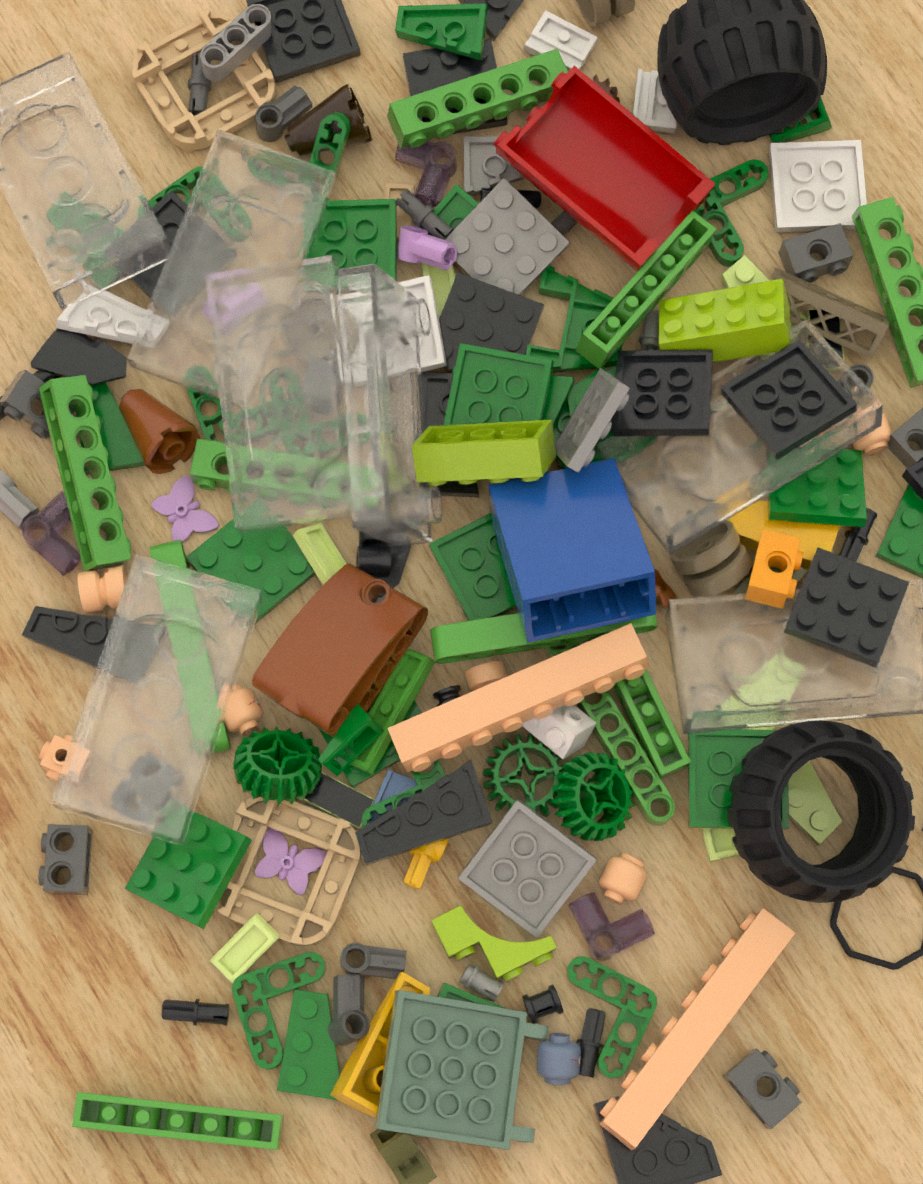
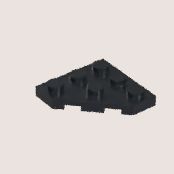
M609 1099L593 1104L599 1123L604 1118L600 1111ZM662 1113L633 1150L629 1149L599 1124L617 1184H695L722 1175L712 1141L681 1126L680 1123Z

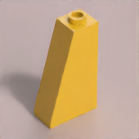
M727 498L724 507L717 506L712 521L728 520L732 522L739 534V543L757 551L763 529L800 538L798 551L804 552L801 567L807 570L810 568L818 547L829 552L832 551L840 525L768 520V501Z

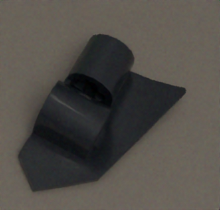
M57 328L31 361V367L61 377L86 375L87 383L91 386H96L126 378L127 358L101 339L94 341L86 334Z
M380 511L360 513L356 567L376 579L384 580L390 587H396L400 583L420 516L387 518V514Z

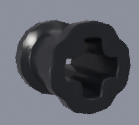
M553 984L548 986V990L530 997L527 994L522 996L532 1024L537 1023L538 1018L554 1012L558 1014L564 1013Z

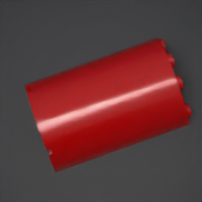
M574 65L566 74L562 71L551 84V87L554 89L546 104L542 108L536 106L527 116V123L522 128L516 125L509 133L503 131L493 146L496 147L497 155L632 269L638 272L690 212L700 207L715 186V183Z

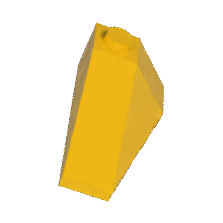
M400 972L372 1018L369 1031L359 1040L330 1096L355 1110L377 1118L395 991L402 990L425 995L430 994V987L404 972Z

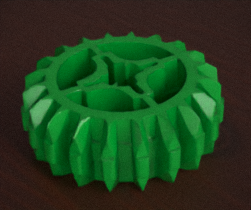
M276 726L272 731L263 727L261 733L252 731L249 737H243L242 742L235 751L233 769L237 784H241L243 792H251L253 799L262 797L265 804L269 800H274L279 806L283 800L293 804L296 798L304 800L307 793H313L321 778L322 764L318 760L320 757L319 747L313 746L312 739H304L302 732L293 734L290 728L286 731H281Z
M531 733L528 734L527 743H522L520 734L515 735V745L513 746L508 738L503 739V746L506 750L503 751L500 747L494 746L492 751L498 758L487 756L485 761L493 769L486 768L482 771L483 776L492 778V780L483 782L484 789L494 788V791L487 795L488 801L499 798L500 801L496 804L495 809L500 811L506 805L509 807V810L516 800L508 796L502 787L518 788L522 791L524 799H526V802H524L536 812L540 809L545 817L549 816L550 811L547 804L555 809L559 808L558 804L551 802L557 796V792L551 788L546 796L536 801L535 786L545 781V779L552 777V787L559 785L560 782L555 775L559 774V772H564L562 766H558V764L565 759L558 755L553 757L552 754L554 752L550 748L545 749V744L540 740L539 744H534V735ZM526 753H532L541 757L550 768L533 766ZM517 755L518 768L514 772L508 773L507 776L499 777V771L504 762L511 756ZM523 763L528 775L536 776L535 779L531 778L529 791L523 779L518 780L517 776L521 777Z
M594 752L576 755L571 758V762H566L562 765L564 772H559V774L555 775L560 784L552 787L557 792V798L551 801L559 805V810L554 815L564 817L561 826L570 828L571 835L580 836V839L585 841H603L606 838L616 836L617 831L625 829L624 821L632 818L628 809L635 806L630 801V796L634 792L629 789V782L624 777L627 767L621 770L618 767V759L608 758V754ZM590 771L594 772L593 777L589 778L587 782L583 780ZM603 811V816L597 822H594L595 816Z

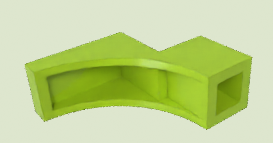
M461 905L431 920V924L449 959L456 956L458 961L475 953L474 946L479 944L496 980L504 977L507 982L523 973L521 967L532 961L535 967L553 958L551 952L557 948L551 935L531 942H511L491 936L480 929L468 917Z

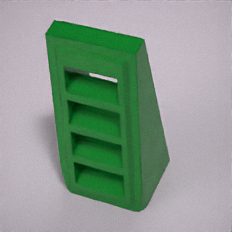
M821 96L817 107L805 115L806 124L801 125L799 121L795 124L796 128L792 130L787 126L783 128L784 133L769 134L772 143H787L831 129L832 125ZM816 112L818 119L812 120L810 113Z
M357 704L344 720L318 760L338 776L384 733V729L364 708Z

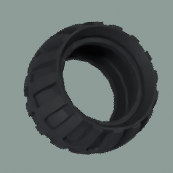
M687 0L680 8L672 11L667 23L662 25L657 51V68L661 91L677 123L691 138L695 137L699 142L730 145L731 143L743 141L750 142L769 134H776L782 131L783 128L802 120L810 110H814L817 107L820 96L824 95L827 78L825 42L819 23L804 0Z
M822 720L805 721L783 727L766 736L758 746H754L743 758L741 772L733 776L729 791L733 794L731 808H727L728 824L733 826L736 835L732 839L739 856L748 863L750 871L763 883L783 895L815 903L852 899L862 895L868 888L878 886L892 873L890 868L895 863L902 861L909 846L906 843L910 831L914 830L915 816L912 815L911 800L914 799L911 785L903 778L901 774L903 767L891 752L884 750L882 744L877 739L862 730L843 723ZM823 757L833 761L848 775L857 794L859 817L852 839L840 854L822 864L811 865L799 858L785 840L779 814L782 793L792 774L809 760Z

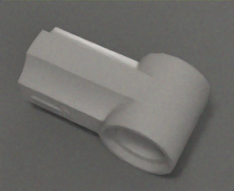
M0 469V511L21 530L35 520L39 509L17 489V485Z

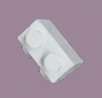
M563 705L554 709L553 713L543 719L533 718L524 722L522 727L559 757L565 759L585 746L596 722L575 705Z

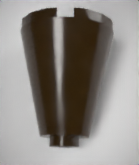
M349 84L339 88L288 127L289 134L285 135V139L291 152L297 151L300 156L312 154L322 119L334 112L342 113L349 119L351 126L346 147L373 141L369 126H364L365 115ZM336 120L329 124L333 128L331 138L328 140L324 139V141L333 142L334 135L342 131L337 126L338 122ZM323 148L320 152L328 151L330 149Z

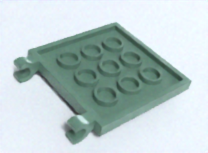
M402 990L395 991L375 1129L504 1150L510 1149L511 1140L534 1143L535 1129L513 1126L524 1038L539 1041L541 1039L547 1040L549 1026L526 1023L527 1012Z

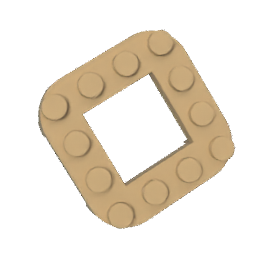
M210 9L198 12V20L151 45H148L145 41L137 47L138 52L133 59L131 68L136 88L168 139L184 152L190 153L195 150L204 149L256 121L255 114L257 109L263 104L273 103L276 100L273 74L270 69L266 68L256 51L232 72L243 90L195 116L187 110L166 77V74L192 61L193 54L196 53L198 55V53H201L203 47L236 18L233 14L229 16L224 13L210 12ZM236 40L232 41L230 44L240 45L243 42Z
M250 797L238 807L231 829L247 836L252 842L218 902L216 909L224 917L242 925H245L258 913L280 935L278 939L297 946L317 945L333 930L359 866L362 853L355 834L356 831L350 823L342 818L338 819L295 801L293 804H290L288 801L283 800L278 806L274 800H269L265 804L262 797L256 799ZM268 828L328 851L304 911L244 889Z

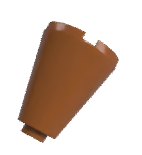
M143 389L129 390L122 396L119 405L120 412L145 466L152 473L163 474L171 472L175 469L173 464L180 459L185 463L193 455L197 438L200 439V435L192 423Z

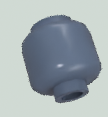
M551 1033L550 1039L543 1040L538 1045L537 1073L544 1077V1082L548 1084H571V1079L576 1078L580 1072L581 1046L575 1041L570 1040L569 1034Z

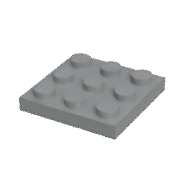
M505 178L494 187L445 239L455 243V248L458 250L456 262L472 278L518 295H522L571 244Z
M602 368L599 369L555 442L556 455L567 467L578 473L582 466L586 468L595 454L594 446L599 438L603 440L607 436L612 426L611 418L616 410L621 411L629 398L627 392L630 388Z
M517 798L460 873L458 879L538 938L597 861V857Z

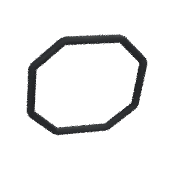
M894 866L890 868L892 873L915 879L923 892V879L920 875ZM842 901L834 903L830 927L849 957L896 970L923 955V941L921 949L896 963L852 951L836 924Z

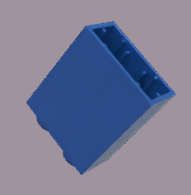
M614 458L594 463L590 462L586 468L582 466L579 473L567 467L566 469L547 472L536 481L525 482L521 478H509L506 482L488 485L493 529L527 643L656 615L655 571Z

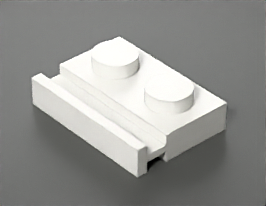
M545 10L532 31L529 40L524 44V50L536 56L558 49L567 71L574 65L580 70L597 44L598 37Z
M638 69L633 115L652 131L674 134L676 120L662 94L658 71L644 72L642 71L643 69Z

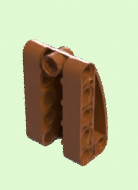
M348 563L314 594L284 630L254 673L252 685L294 715L308 720L318 729L334 737L344 720L357 704L368 711L424 625L428 616V608L390 587L384 580L376 579ZM386 593L385 599L376 603L377 598L381 594Z

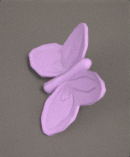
M188 476L178 479L171 487L169 495L160 496L151 504L154 510L162 515L169 516L168 522H174L171 530L173 541L181 539L184 542L192 531L199 533L210 532L217 529L219 525L216 518L205 510H194L200 504L197 500L190 503L194 497V484Z
M268 829L263 840V849L266 856L259 861L255 869V875L259 878H271L278 874L280 880L287 878L289 886L296 894L302 895L305 893L308 885V873L315 872L322 866L326 852L318 848L303 849L296 855L299 849L297 845H291L288 852V842L278 831Z

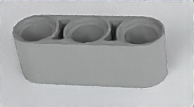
M253 4L247 7L203 47L200 58L202 72L206 79L213 82L225 79L269 39L272 26L271 14L267 7L261 4ZM255 21H261L264 24L260 26H255L252 23ZM236 40L243 42L240 45L230 44L232 41ZM212 60L221 61L218 65L209 64Z

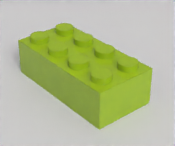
M783 279L659 300L660 350H713L714 363L779 352L791 344L790 305Z
M552 420L428 426L412 444L417 482H428L430 486L443 485L447 481H459V484H472L483 479H490L491 483L506 482L509 478H521L525 482L536 481L543 477L556 457Z

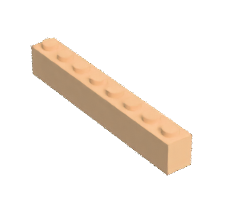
M632 623L393 725L388 728V731L407 773L410 771H423L430 767L433 761L440 758H453L459 755L462 749L473 744L475 746L483 745L489 742L492 736L503 731L507 733L513 732L522 727L523 723L533 718L543 719L551 715L556 708L563 705L573 706L578 704L586 695L593 692L603 693L610 690L616 682L626 678L627 680H633L644 674L645 670L649 669L648 658Z
M762 908L757 914H754L752 911L748 914L740 925L744 932L737 941L731 937L720 952L724 956L723 960L718 966L712 963L700 978L705 984L698 993L692 989L681 1004L685 1010L678 1020L672 1016L663 1027L661 1033L665 1037L657 1046L652 1043L640 1059L645 1064L639 1072L636 1073L632 1069L620 1085L625 1089L617 1100L611 1097L600 1111L604 1118L599 1124L629 1149L633 1150L638 1146L795 934L792 929L765 908Z

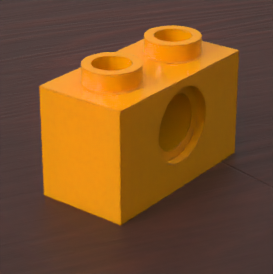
M762 530L745 600L783 609L786 598L793 599L797 580L791 578L793 570L799 571L804 552L798 551L800 538ZM770 567H777V568H779L782 572H781V573L773 572V571L770 569Z

